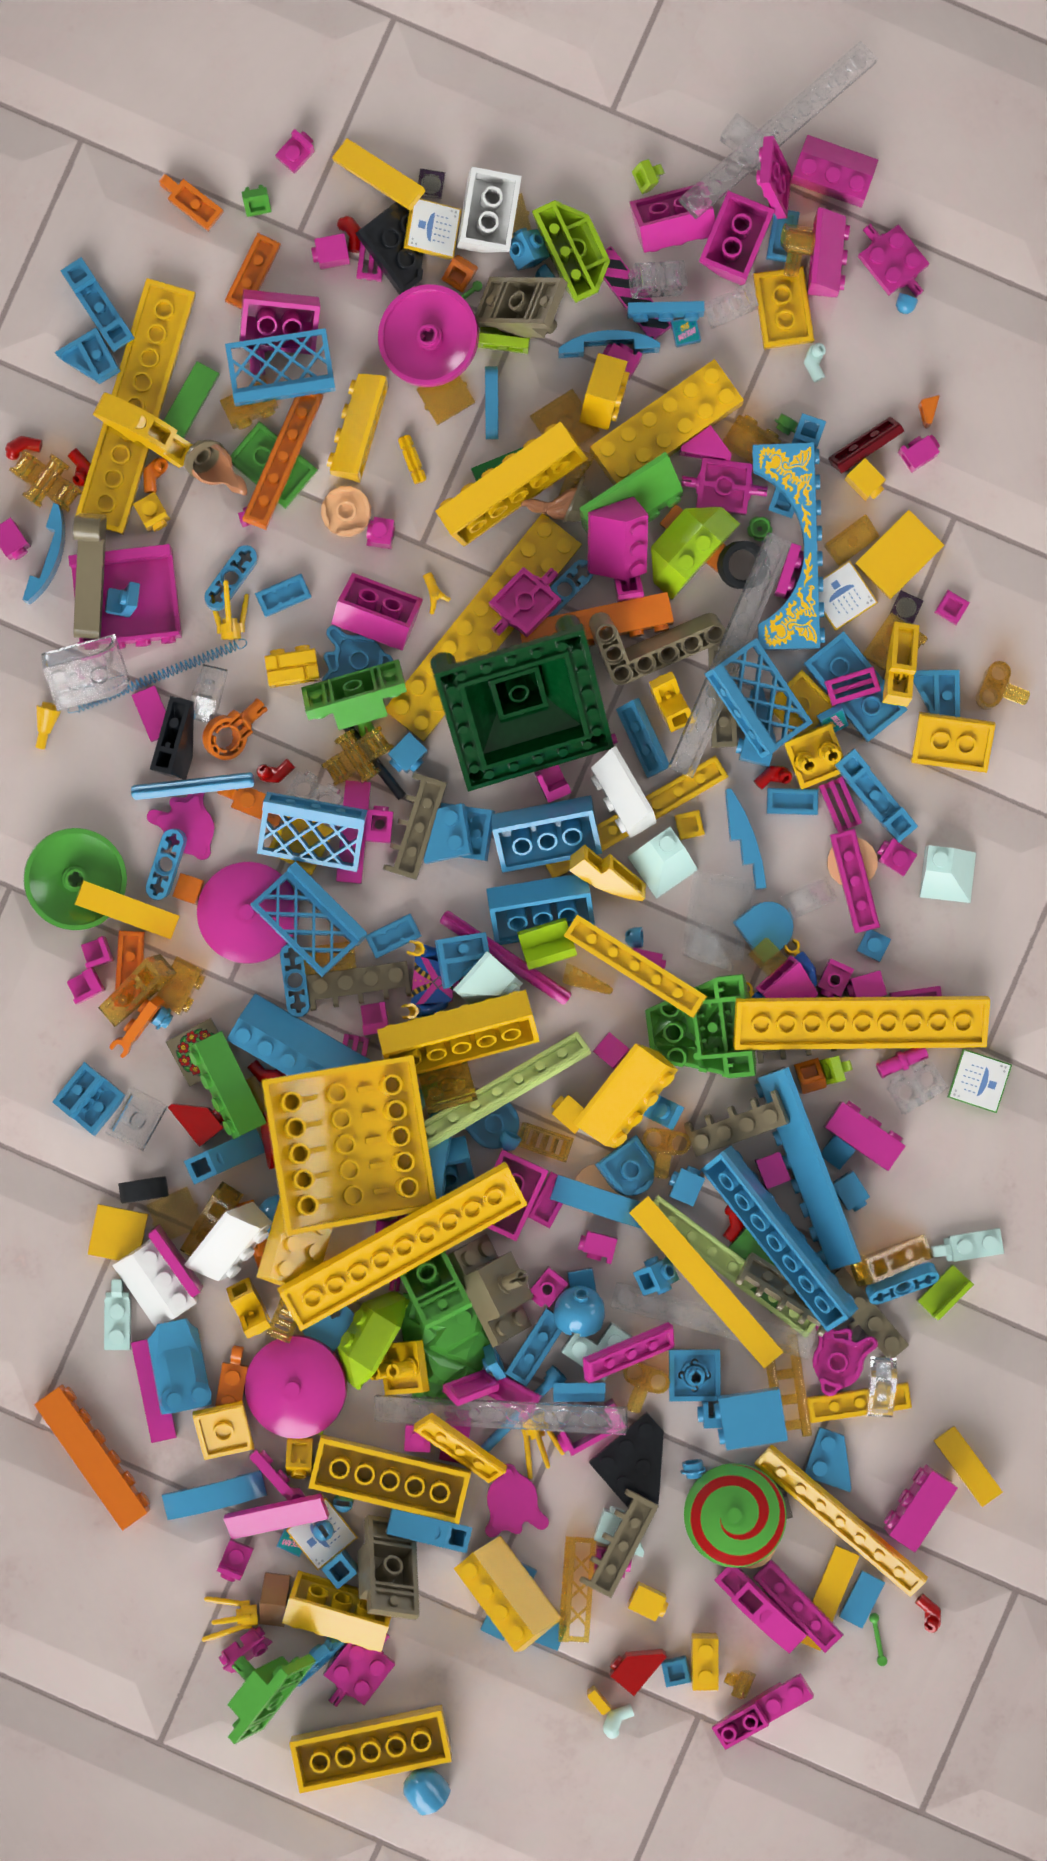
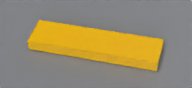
M346 138L332 157L335 163L410 211L425 192L424 187L348 138Z
M84 880L74 903L77 906L168 939L172 938L179 919V915Z
M908 1382L837 1392L834 1396L823 1394L806 1397L810 1423L912 1408Z
M431 1412L414 1424L413 1430L486 1482L490 1483L506 1473V1464Z
M835 1545L812 1600L832 1622L860 1557L859 1554ZM808 1635L800 1642L821 1651V1648Z

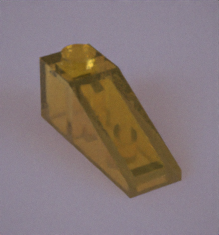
M161 954L148 957L98 1008L115 1027L138 1009L146 999L151 998L177 972Z
M222 1181L210 1197L180 1251L191 1256L223 1214L238 1206L244 1194Z
M922 1234L860 1257L862 1261L851 1264L850 1267L858 1287L875 1284L928 1261L933 1256L926 1236Z

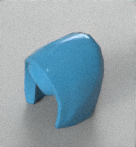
M430 1768L414 1770L403 1784L404 1796L411 1806L417 1810L418 1814L422 1816L432 1814L442 1808L451 1792L447 1781L436 1770Z

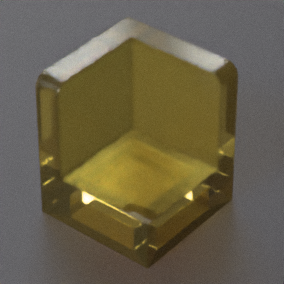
M764 938L747 954L767 977L788 959L768 938Z

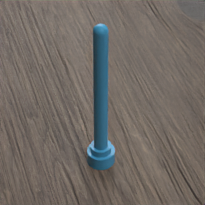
M554 1365L545 1372L547 1374L544 1377L545 1381L535 1390L542 1397L553 1387V1383H564L567 1380L564 1374ZM514 1411L480 1447L490 1452L524 1416Z

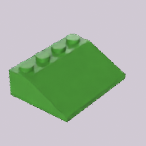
M666 452L579 508L582 527L587 535L588 512L634 496L648 513V522L660 515L659 511L667 506L672 508L682 500L680 497L683 496V489Z

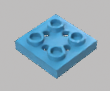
M670 1349L669 1402L718 1401L717 1396H721L720 1349ZM694 1358L697 1359L698 1362H696L695 1360L693 1361V1364L697 1365H692L691 1360ZM681 1371H682V1372H685V1375H684V1376H683V1374L681 1373V1374H680V1377H681V1378L678 1377V1373H679V1372H681Z

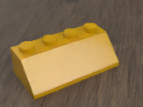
M358 373L357 379H352L348 394L352 395L349 404L345 403L341 418L345 419L342 429H337L334 442L338 444L335 453H330L327 462L331 475L358 483L361 482L388 390L386 376Z
M635 1043L573 1124L603 1145L616 1149L626 1141L630 1130L641 1122L645 1111L656 1103L658 1095L664 1087L671 1084L678 1069L659 1051Z
M502 1536L495 1538L474 1551L454 1568L514 1652L524 1651L562 1619Z
M298 1570L282 1623L295 1629L307 1630L319 1636L331 1637L343 1643H351L362 1646L367 1650L381 1652L391 1617L367 1613V1600L359 1599L358 1587L344 1584L337 1589L327 1578Z

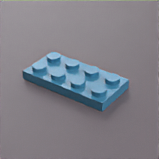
M844 631L804 663L805 667L826 692L825 681L873 667ZM876 670L875 673L880 685V692L840 704L845 716L866 742H869L907 711L905 706L882 703L884 680ZM866 674L832 685V688L834 690L871 678V675ZM872 683L836 694L835 698L838 699L873 688L874 685Z

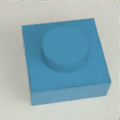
M868 930L865 932L856 951L880 962L891 939L874 930Z
M491 1344L483 1347L485 1358L482 1359L486 1372H492L497 1381L505 1378L506 1374L502 1358L495 1347H492Z

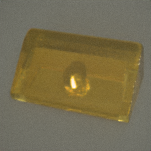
M865 514L828 541L824 547L836 564L841 566L880 536L869 517Z

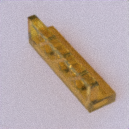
M565 1536L560 1616L562 1619L559 1621L558 1642L589 1643L593 1589L587 1586L586 1595L582 1591L586 1585L583 1584L579 1587L573 1580V1575L582 1566L588 1573V1579L591 1580L594 1574V1563L590 1561L592 1555L595 1556L596 1547L594 1538ZM576 1542L590 1543V1554L582 1561L575 1554ZM576 1559L579 1564L574 1567V1560ZM588 1559H589V1570H588V1568L584 1565V1563H585ZM573 1584L577 1588L574 1593H572ZM578 1592L586 1599V1606L579 1613L571 1606L572 1598ZM572 1610L575 1616L570 1620ZM586 1611L584 1621L580 1615ZM577 1618L585 1626L584 1637L569 1636L570 1624Z

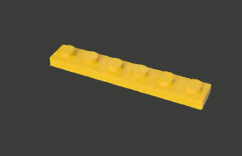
M576 915L564 934V937L692 1018L695 1017L707 998L705 994L579 915Z

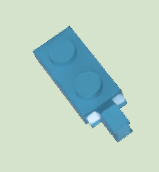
M327 1637V1640L322 1645L318 1644L313 1647L309 1654L316 1662L297 1687L304 1684L331 1660L346 1643Z

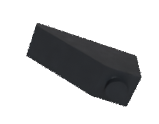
M170 696L150 770L182 780L187 779L193 758V701Z

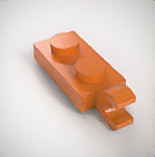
M164 173L158 181L162 188L171 193L168 201L207 231L212 228L224 212L222 208L185 179H182L177 184Z
M241 788L238 791L235 789L217 791L219 795L233 800L231 808L262 820V807L266 794L252 788ZM268 813V821L272 825L278 826L281 822V817L277 814Z
M155 996L150 1001L146 999L137 1010L140 1012L136 1020L132 1018L123 1029L126 1034L124 1037L115 1039L110 1044V1049L112 1050L117 1044H120L124 1049L120 1057L123 1058L129 1054L134 1042L140 1037L165 1001L159 996Z
M234 1345L232 1347L230 1363H222L215 1406L243 1400L248 1366L241 1365L244 1351L242 1346Z

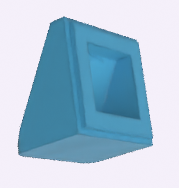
M833 1135L821 1151V1154L826 1161L840 1170L856 1150L838 1136Z
M592 1267L567 1272L570 1287L585 1286L596 1291Z

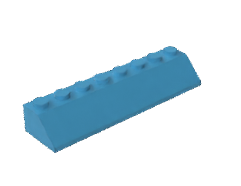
M256 993L226 1039L286 1075L372 1061ZM419 1088L423 1111L431 1094Z
M783 1067L756 1077L758 1083L754 1084L759 1099L764 1097L766 1104L773 1102L771 1091L777 1090L790 1121L786 1125L775 1128L776 1131L772 1132L776 1145H782L785 1153L782 1156L787 1170L791 1169L794 1179L790 1180L795 1194L800 1193L803 1203L799 1204L804 1218L809 1217L812 1227L808 1228L813 1242L818 1241L821 1251L817 1253L821 1256L823 1263L827 1265L829 1270L861 1262L862 1260L789 1067Z
M732 1145L700 1169L827 1332L849 1319L858 1310L853 1297L839 1284L836 1275L828 1270L821 1256L814 1252L807 1243L806 1237L796 1229L789 1215L782 1211L775 1202L774 1196L764 1188L757 1174L750 1170L743 1161L742 1155Z

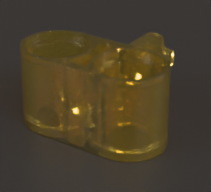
M785 223L780 240L782 248L785 252H788L784 275L797 277L802 255H812L815 232L811 227Z
M996 661L984 673L976 694V703L985 710L994 708L1000 703L1002 698L1026 705L1030 692L1009 684L1011 676L1009 665L1003 661ZM998 667L1004 672L1002 680H996L992 676L993 668ZM984 691H990L994 694L995 700L993 703L989 704L983 700Z
M656 1127L646 1129L642 1135L644 1146L657 1153L654 1177L667 1179L669 1177L672 1155H683L690 1149L691 1140L689 1136L681 1131ZM657 1132L660 1134L661 1141L657 1146H650L647 1143V1135L649 1133ZM676 1136H683L686 1140V1145L682 1150H675L672 1146V1140Z
M642 1361L634 1364L641 1368V1374L637 1378H630L627 1375L629 1367L622 1369L625 1380L634 1386L626 1409L638 1414L641 1412L648 1392L661 1394L667 1391L670 1385L669 1376L664 1370ZM658 1374L664 1376L665 1383L662 1387L656 1388L651 1385L653 1376Z

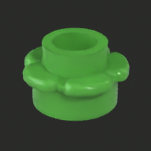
M781 413L778 419H775V422L778 423L776 428L787 435L791 432H796L795 429L798 426V422L783 413Z
M754 517L750 520V525L747 528L750 537H754L756 541H764L766 537H770L772 527L766 517ZM762 527V530L758 531L757 528Z

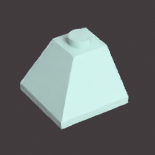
M671 827L627 857L656 899L698 870L686 848Z
M926 846L920 898L971 903L976 852L949 847Z
M487 951L453 990L466 1002L474 1004L487 998H496L519 991L523 983Z

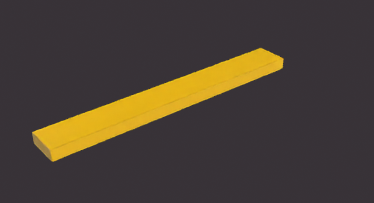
M715 755L645 797L652 807L655 819L657 820L729 776ZM616 814L597 825L602 852L629 836L627 832L621 833L615 822L618 819ZM570 860L546 864L545 866L552 878L560 877L570 871Z
M649 1196L629 1212L764 1369L783 1353V1350Z
M771 1444L755 1460L754 1464L910 1597L927 1581L928 1577L775 1446Z

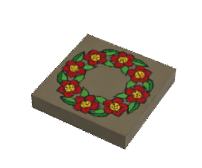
M212 1018L166 1041L189 1087L200 1082V1076L202 1075L198 1066H195L190 1059L189 1047L219 1032Z

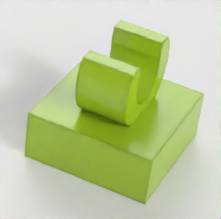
M649 159L641 161L632 170L641 194L650 192L658 184L660 175L665 174L661 164L652 167Z
M839 1056L819 1060L826 1078V1085L846 1080L844 1072L853 1070L851 1061L841 1062Z

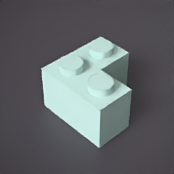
M611 1322L597 1343L589 1337H580V1334L572 1333L561 1351L583 1367V1357L622 1342L632 1336ZM608 1376L601 1378V1380L605 1381Z

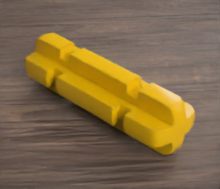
M410 435L401 436L398 438L400 448L404 450L402 453L409 472H412L413 482L415 484L426 481V475L424 470H421L422 464L416 448L413 447L412 438Z

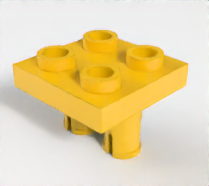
M831 723L797 735L784 743L801 789L840 774L835 764L844 756Z
M423 1340L392 1342L377 1371L370 1378L371 1380L383 1379L385 1395L430 1391Z

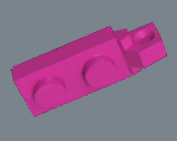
M255 1449L249 1454L252 1462L287 1500L306 1497L301 1488L290 1487L287 1484L290 1479L281 1469L276 1471L271 1466L273 1459L265 1450L259 1452Z

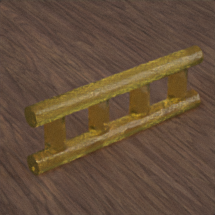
M797 1333L788 1334V1343L777 1345L783 1350L782 1354L790 1353L792 1368L777 1370L774 1360L766 1367L769 1388H779L778 1380L794 1379L796 1393L781 1395L782 1406L797 1404L800 1419L785 1421L786 1431L801 1429L802 1437L812 1436Z

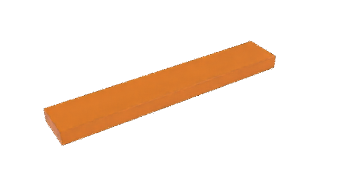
M322 394L294 398L242 519L244 522L267 530L323 400Z

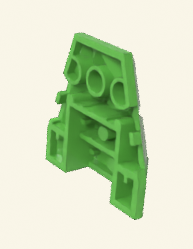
M744 974L718 976L694 987L707 996L694 1018L667 1001L658 1003L645 1010L650 1048L659 1051L674 1066L699 1069L698 1071L707 1073L708 1071L721 1074L722 1077L727 1078L756 1075V1050H735L733 1047L736 998H750Z
M403 1293V1296L410 1300L405 1308V1316L401 1325L403 1341L423 1340L430 1391L423 1393H412V1398L455 1405L442 1392L443 1384L481 1371L484 1366L482 1359L485 1358L483 1347L491 1343L473 1307L426 1330L409 1294Z

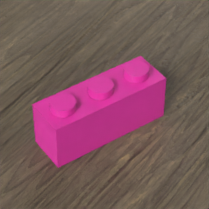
M849 1100L846 1104L840 1102L823 1127L877 1165L889 1171L906 1147L901 1143L903 1138L892 1130L889 1133L880 1128L882 1123L869 1115L866 1119L859 1114L861 1109Z

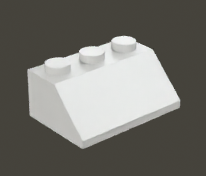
M471 167L467 179L457 248L480 253L510 251L522 176Z
M616 746L611 748L591 767L594 776L590 778L597 791L603 790L606 796L603 798V801L609 812L614 810L618 816L615 822L621 833L627 832L631 838L655 825L657 822L652 807Z
M254 1202L226 1211L184 1265L190 1270L217 1281L227 1277L231 1279L240 1272L241 1263L248 1260L254 1254L255 1250L253 1248L267 1238L269 1235L268 1229L271 1227L272 1221Z
M148 1240L112 1265L155 1328L157 1324L166 1323L197 1304L198 1297H191L151 1240Z

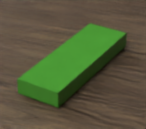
M198 361L195 363L163 420L177 429L176 434L182 438H185L220 375Z

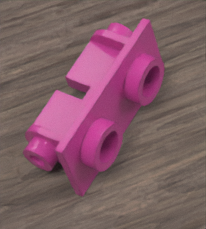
M260 1626L257 1628L253 1627L240 1637L244 1644L242 1648L235 1641L221 1652L222 1655L218 1658L225 1665L223 1667L224 1670L230 1673H237L232 1668V1665L235 1664L234 1662L244 1655L249 1661L254 1656H261L268 1650L267 1646L273 1641L263 1636L265 1632Z

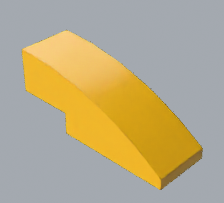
M896 621L893 623L882 703L907 707L912 700L913 680L917 669L919 625Z
M583 845L570 856V871L583 881L607 893L637 901L645 899L646 883L611 854L602 859L589 847Z
M955 1426L933 1440L982 1507L1003 1493Z

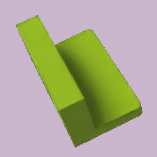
M480 327L478 348L528 354L530 338L507 336L496 327Z
M566 918L551 921L517 933L528 970L577 955L574 942L564 937L569 928Z
M952 1264L939 1277V1280L931 1285L916 1301L939 1321L974 1284Z

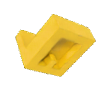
M155 492L133 504L148 532L151 530L157 532L167 526L166 522L170 520V517Z
M287 1438V1475L294 1479H305L307 1476H311L313 1471V1438Z

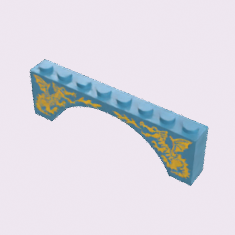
M814 442L753 445V474L770 482L786 497L798 518L804 545L802 570L797 585L785 604L771 617L758 624V641L765 651L820 649V643H825V628H820L819 619L824 617V602H819V592H823V577H818V567L823 566L822 551H817V541H822V527L817 526L816 516L821 515V500H816V490H820V474L815 475V464L820 463L819 449H814Z

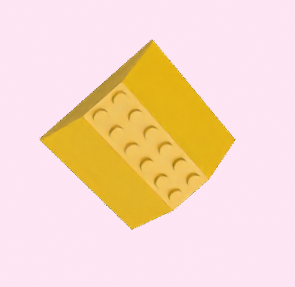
M414 1055L262 1080L286 1236L410 1214L436 1200Z

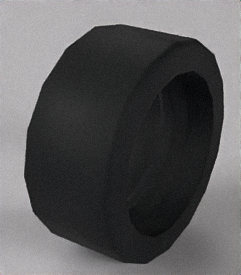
M732 542L725 546L719 554L717 561L718 573L722 581L730 587L736 589L753 588L765 578L768 570V559L764 550L754 542ZM738 550H747L756 559V571L752 577L746 580L736 579L729 570L728 563L730 557Z
M166 1176L118 1184L122 1204L169 1196Z

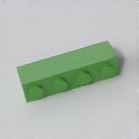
M222 1031L189 1047L190 1059L195 1066H198L202 1074L200 1076L201 1082L206 1089H209L213 1097V1107L217 1112L221 1113L224 1119L223 1127L226 1133L232 1136L233 1140L267 1123Z

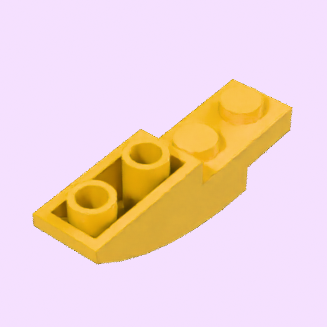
M104 392L92 414L131 441H139L176 467L184 466L185 456L193 444L176 434L177 429L149 412Z

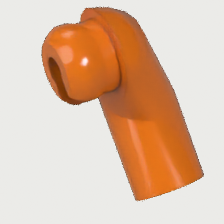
M156 458L144 468V493L157 492L156 480L168 469V462L164 458Z

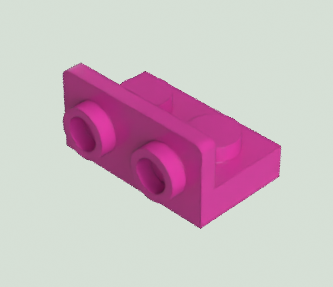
M794 543L790 545L774 596L788 600L795 589L801 574L804 551L800 550V545Z

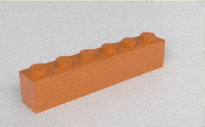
M668 592L546 617L527 638L519 632L521 643L557 633L555 624L564 615H575L583 624L589 647L595 645L589 621L594 614L604 612L610 616L620 636L629 634L630 638L645 635L644 631L654 629L655 633L669 630V626L673 625L674 620Z
M62 1384L35 1403L34 1406L123 1531L151 1510L148 1506L150 1501L142 1491L140 1493L134 1486L136 1482L131 1473L123 1471L119 1465L121 1460L113 1449L109 1451L104 1444L106 1438L98 1428L95 1430L89 1422L92 1419L84 1408L80 1409L75 1402L77 1397L71 1388H65Z

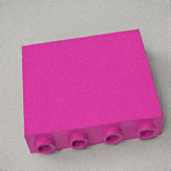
M170 544L105 551L100 639L79 638L78 647L85 649L87 653L99 652L101 651L100 647L110 646L111 650L126 648L125 644L136 643V647L150 646L151 641L161 640V644H171L176 642V638H182L173 552ZM68 555L69 566L72 569L75 596L77 555ZM129 582L140 583L138 606L130 618L105 612L106 596L109 588L121 590L125 589Z

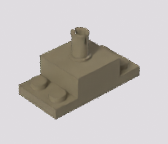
M490 277L475 313L478 326L496 327L507 336L545 338L547 333L551 334L557 328V321L554 317L568 282L563 278Z
M485 1234L447 1255L492 1347L502 1344L532 1326L522 1306L523 1303L533 1298L527 1285L528 1275L523 1277L526 1271L519 1269L512 1252L498 1257L488 1235Z
M367 1515L364 1519L365 1543L357 1551L359 1599L367 1600V1613L416 1620L420 1616L416 1541L386 1534L389 1518Z

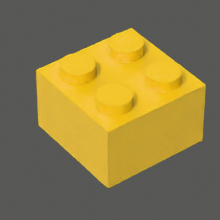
M598 353L586 390L579 422L609 430L611 421H617L630 372L625 371L628 361Z

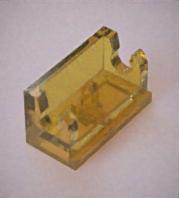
M350 942L333 943V948L344 949ZM330 944L315 946V948H330ZM355 947L328 972L358 968ZM315 953V961L324 968L330 962V953ZM333 953V958L339 953ZM304 960L305 974L307 976L318 974Z

